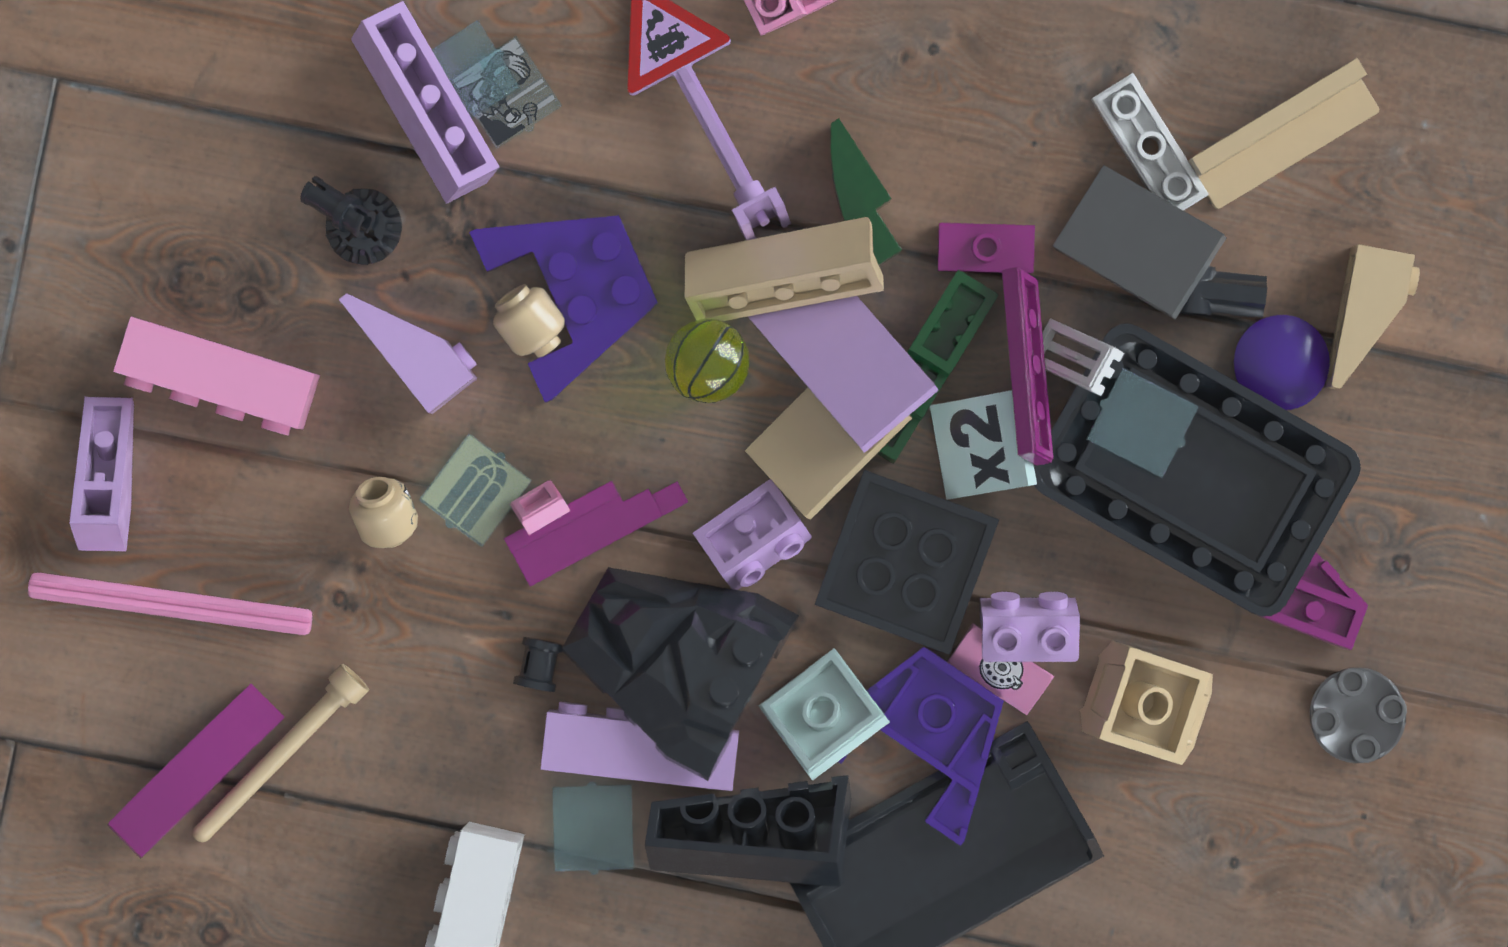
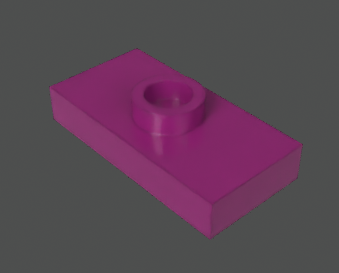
M939 223L937 271L957 272L959 269L962 272L1002 273L1004 269L1019 267L1026 273L1033 274L1035 225Z

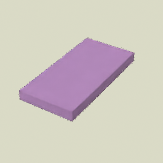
M858 296L748 316L751 322L864 453L938 391L936 385Z

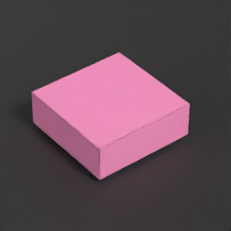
M551 480L544 482L510 504L528 535L570 511Z

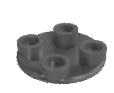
M1347 668L1329 676L1316 690L1310 705V725L1317 742L1333 757L1349 763H1369L1385 756L1397 745L1404 732L1407 706L1398 688L1383 674L1368 668Z

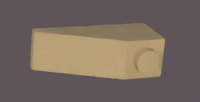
M1360 244L1351 247L1330 355L1329 373L1324 388L1333 390L1342 388L1405 305L1407 296L1415 295L1420 275V268L1413 266L1415 255Z

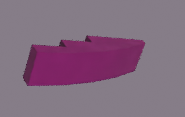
M250 684L191 740L107 826L141 859L197 806L285 717Z

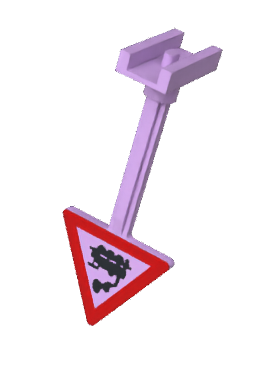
M631 0L627 87L629 94L635 96L670 76L675 77L736 189L733 195L739 206L732 209L745 240L756 239L753 228L758 225H767L770 223L769 220L775 216L782 228L790 225L791 222L778 191L773 187L765 192L758 180L753 181L692 69L694 63L728 46L731 42L729 35L670 0Z

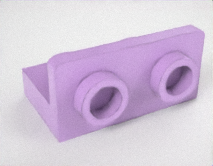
M771 479L693 532L721 576L733 590H739L741 587L755 584L763 577L767 569L780 560H786L798 554L804 547V543L812 538Z

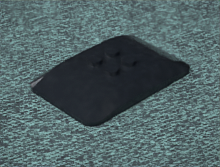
M1129 323L1119 324L1111 328L1104 336L1102 342L1115 347L1124 354L1120 362L1114 359L1109 367L1115 371L1110 379L1105 376L1103 377L1100 384L1105 389L1101 396L1078 385L1075 387L1051 430L1052 463L1043 465L1033 464L1037 482L1034 487L1044 496L1250 613L1262 617L1273 616L1279 613L1289 601L1359 477L1361 465L1357 453L1347 444L1139 326ZM1096 351L1092 359L1097 361L1101 353ZM1086 368L1083 376L1088 377L1091 370Z

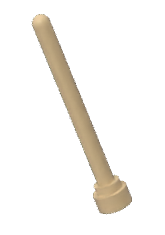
M341 664L328 677L330 683L325 687L327 693L194 827L193 836L197 841H208L340 706L346 708L350 703L357 704L369 691V688L353 670Z

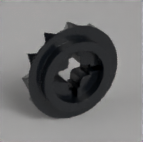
M352 189L345 193V195L353 194L363 200L365 208L379 212L372 226L378 241L375 242L372 238H368L365 235L362 238L353 237L348 241L347 239L352 233L348 230L341 232L332 226L331 219L326 217L325 235L334 252L344 260L359 265L374 264L388 257L397 247L402 233L401 216L396 205L383 193L374 189Z

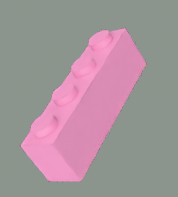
M131 316L113 371L126 376L124 381L126 386L152 393L153 386L158 385L172 390L169 398L171 400L194 407L198 406L199 399L218 404L215 411L216 414L243 421L245 413L263 418L261 428L287 436L291 427L304 429L320 375Z

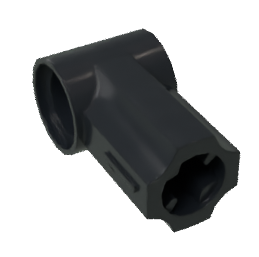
M1209 266L1183 306L1180 314L1211 316L1212 313H1221L1232 316L1261 318L1263 317L1266 305L1267 276L1216 271V267Z

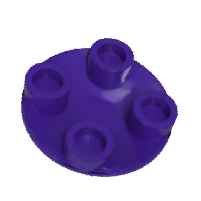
M1290 315L1266 317L1248 327L1240 338L1234 354V372L1238 383L1285 410L1299 408L1314 399L1322 390L1329 373V352L1321 334L1308 322Z

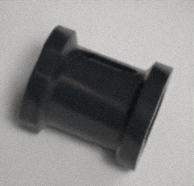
M523 637L522 644L525 646L520 675L514 676L513 684L555 692L556 684L552 681L558 654L563 652V644Z

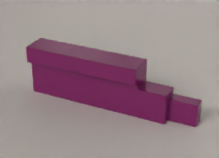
M610 481L567 504L570 509L568 513L531 535H528L526 530L522 528L503 539L531 587L688 503V500L677 481L654 494L648 488L623 501L613 481Z

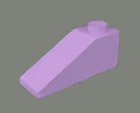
M347 293L339 299L428 413L433 414L478 379L471 371L477 363L460 342L452 347L447 340Z
M85 397L69 523L78 550H127L132 494L133 398Z

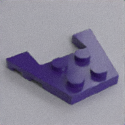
M619 215L482 228L470 231V235L487 272L534 253L555 303L564 316V323L573 341L572 344L528 363L545 403L556 398L563 389L580 376L597 358L658 305Z
M924 646L866 691L890 721L880 730L952 779L925 819V822L961 846L967 834L1004 700ZM847 755L839 760L838 763L842 764Z

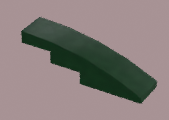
M959 269L907 351L908 355L936 385L938 391L910 414L912 419L877 453L892 464L897 460L999 294Z

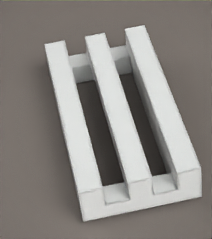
M1050 318L1042 332L1044 354L1048 350L1088 368L1091 372L1086 377L1045 358L1046 371L1101 396L1105 389L1100 384L1103 377L1105 376L1110 379L1115 371L1109 367L1113 359L1120 362L1124 353L1111 345ZM1055 333L1101 354L1097 361L1052 341Z

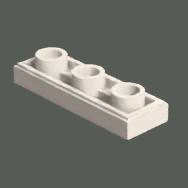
M1133 73L1091 99L1148 191L1183 211L1209 195ZM1151 138L1157 142L1159 147L1157 154L1149 155L1144 152L1142 148L1144 139Z

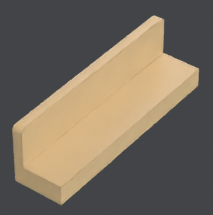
M1358 58L1188 161L1208 192V198L1215 209L1224 207L1379 112L1377 103L1361 79L1367 73Z
M868 217L690 251L685 254V299L696 320L714 319L727 321L884 291L883 274L873 254L872 224ZM706 322V323H704V324H702V325L712 324V323H715V322Z

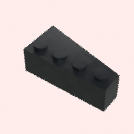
M849 775L831 777L832 782L808 785V781L788 783V788L759 791V787L740 790L741 794L723 797L706 794L651 802L645 839V850L650 870L841 887L852 801Z

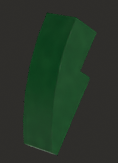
M838 118L830 125V160L833 185L843 221L864 217L870 219L873 235V254L880 266L902 250L877 212L890 203L892 198Z

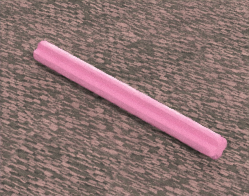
M38 572L31 574L28 585V595L34 599L297 635L309 634L312 626V611L309 609Z

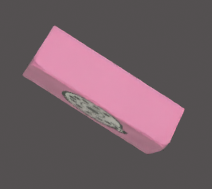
M973 623L947 661L1026 715L1055 677L1033 662L983 661L982 629Z

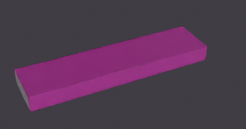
M1019 267L1002 270L1017 453L1018 456L1035 465L1052 463L1053 448L1038 280Z

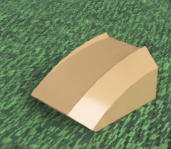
M1112 641L1098 655L1099 662L1084 707L1080 710L1082 732L1107 742L1183 765L1194 748L1212 695L1213 674Z

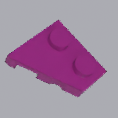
M1315 553L1285 607L1273 616L1259 617L1350 651L1353 649L1368 604L1353 588H1349L1340 578V574L1327 560L1324 561Z

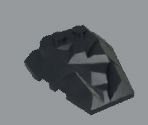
M608 567L562 646V651L603 694L607 693L624 710V716L634 726L638 725L656 744L655 748L665 759L709 781L731 741L735 725L773 658L777 659L798 621L799 615L757 593Z

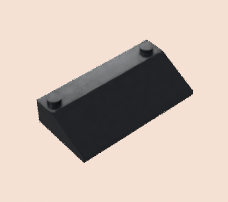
M1028 721L992 741L967 834L961 846L925 822V819L952 781L950 777L941 771H937L849 820L841 887L790 883L823 947H943L1104 857L1093 832Z

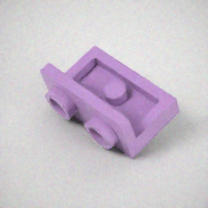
M997 592L993 593L991 598H980L983 661L1076 662L1079 659L1080 615L1076 598H1068L1066 594L1061 592H1044L1039 595V598H1020L1016 593Z

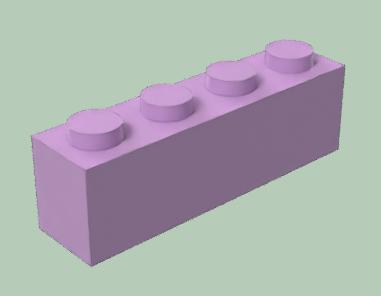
M404 1L362 20L351 40L445 203L447 204L486 184L498 170L499 165Z
M559 702L558 710L550 709L547 712L541 770L725 791L733 790L739 730H733L727 749L711 778L707 781L665 759L655 748L656 744L638 725L634 726L624 716L622 708L607 707L606 715L587 713L588 705Z

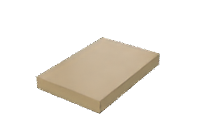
M807 388L745 452L804 517L811 520L912 417L910 415L907 416L864 453L812 391Z

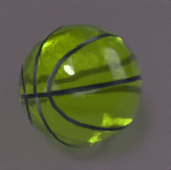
M706 318L686 324L672 336L666 349L665 370L668 379L678 393L694 402L708 404L727 399L738 391L748 374L749 351L744 339L735 328L719 320Z

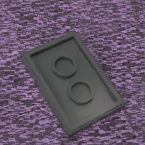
M1103 165L1053 244V247L1089 270L1176 319L1227 237L1222 232Z

